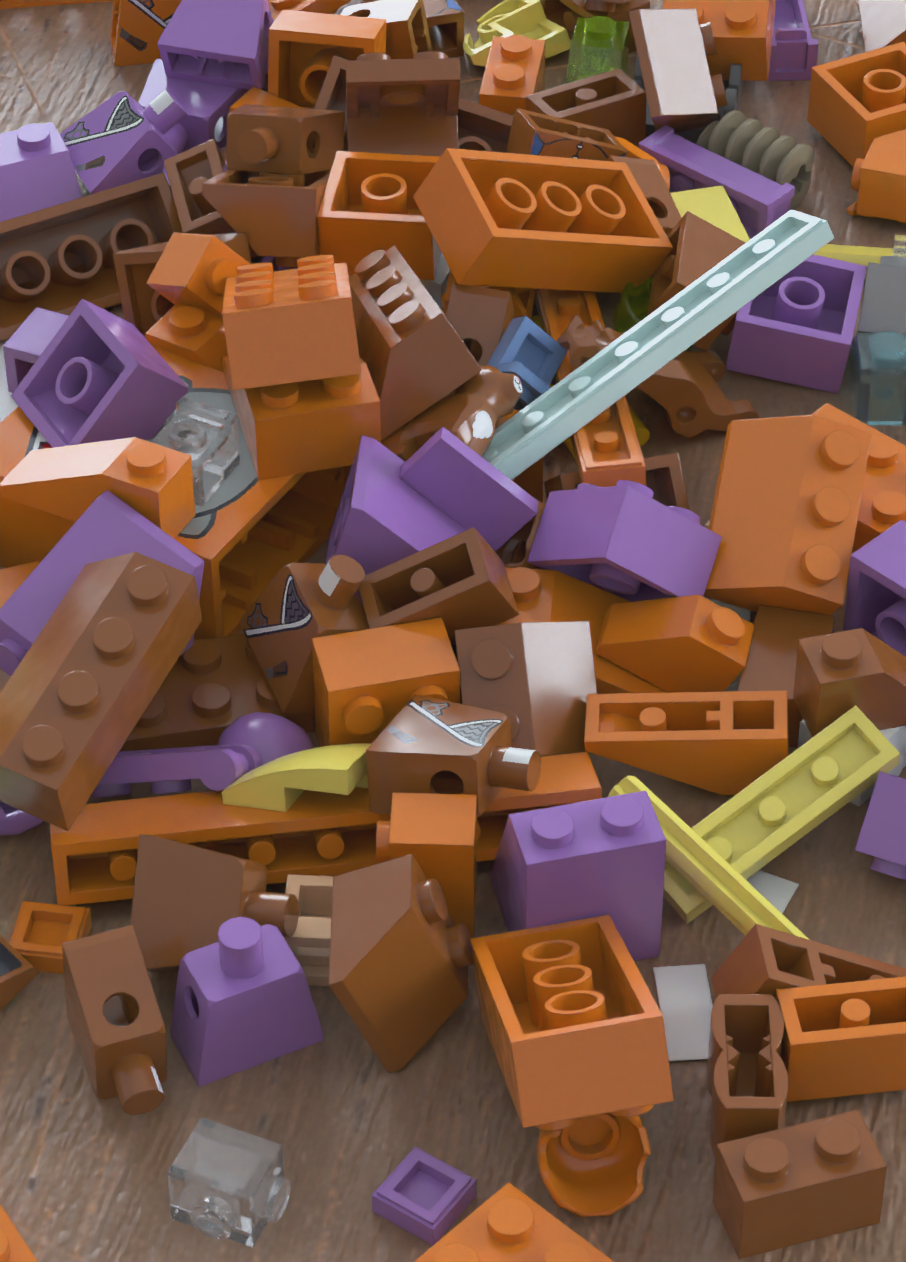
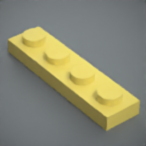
M855 705L691 829L743 878L748 879L877 781L879 771L888 773L898 766L900 753ZM665 860L663 897L688 924L713 904Z

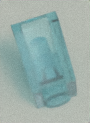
M893 331L857 333L852 339L849 351L855 418L867 425L906 426V333Z

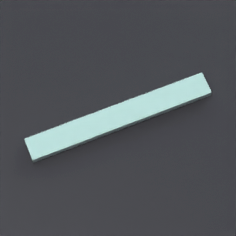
M789 210L496 428L492 442L482 455V458L510 480H513L833 240L834 235L827 220L795 210Z

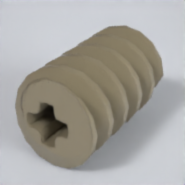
M738 110L730 111L720 121L712 122L700 134L697 145L781 185L787 182L795 186L790 210H795L802 203L811 184L814 151L811 146L806 143L797 145L793 137L789 135L780 136L779 131L771 126L763 128L762 123L755 118L746 120V116Z

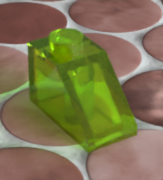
M605 16L578 17L570 45L566 84L618 68L628 75L630 22L614 21Z

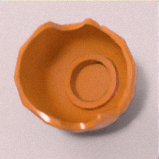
M604 1113L579 1118L576 1124L568 1128L559 1130L540 1129L536 1153L542 1182L556 1205L580 1217L611 1216L634 1202L640 1196L644 1189L643 1174L647 1158L651 1154V1147L647 1129L642 1125L639 1115L620 1117L611 1113Z

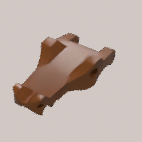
M577 314L557 341L561 347L569 350L570 362L577 369L623 335V333H619L610 327L603 328L599 320L594 321L593 324L587 327H583L584 323ZM711 350L683 351L636 387L661 404L665 418L674 432L687 438H691L707 429L727 432L728 424L732 420L759 418L757 411L750 401L746 399L729 401L717 384L724 377L726 367L717 353Z

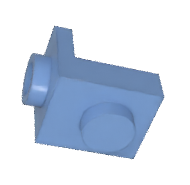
M522 316L511 320L487 365L498 368L502 373L516 374L520 378L523 393L514 409L521 411L551 388L549 385L568 350L561 347L556 340L527 316Z

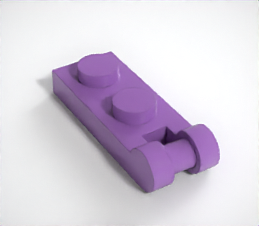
M244 743L121 751L114 758L91 797L130 794V783L151 782V792L153 794L187 791L192 789L191 779H201L203 784L209 789L221 791L247 772L262 766L263 760L255 747Z

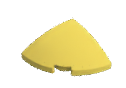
M540 0L502 1L477 20L479 38L475 44L470 33L465 35L463 49L468 61L473 65L485 67L493 36L523 35L529 39L546 40L545 59L573 48L567 29L546 18Z
M372 743L316 747L277 758L247 772L222 791L223 804L286 812L304 790L349 795L355 787L368 788L366 749Z

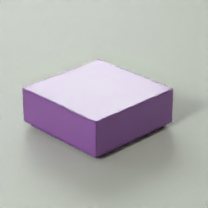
M415 1146L372 1194V1212L427 1243L434 1245L475 1199L476 1179Z

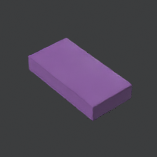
M444 427L436 432L401 466L399 478L466 530L475 527L494 551H497L537 514L539 501Z

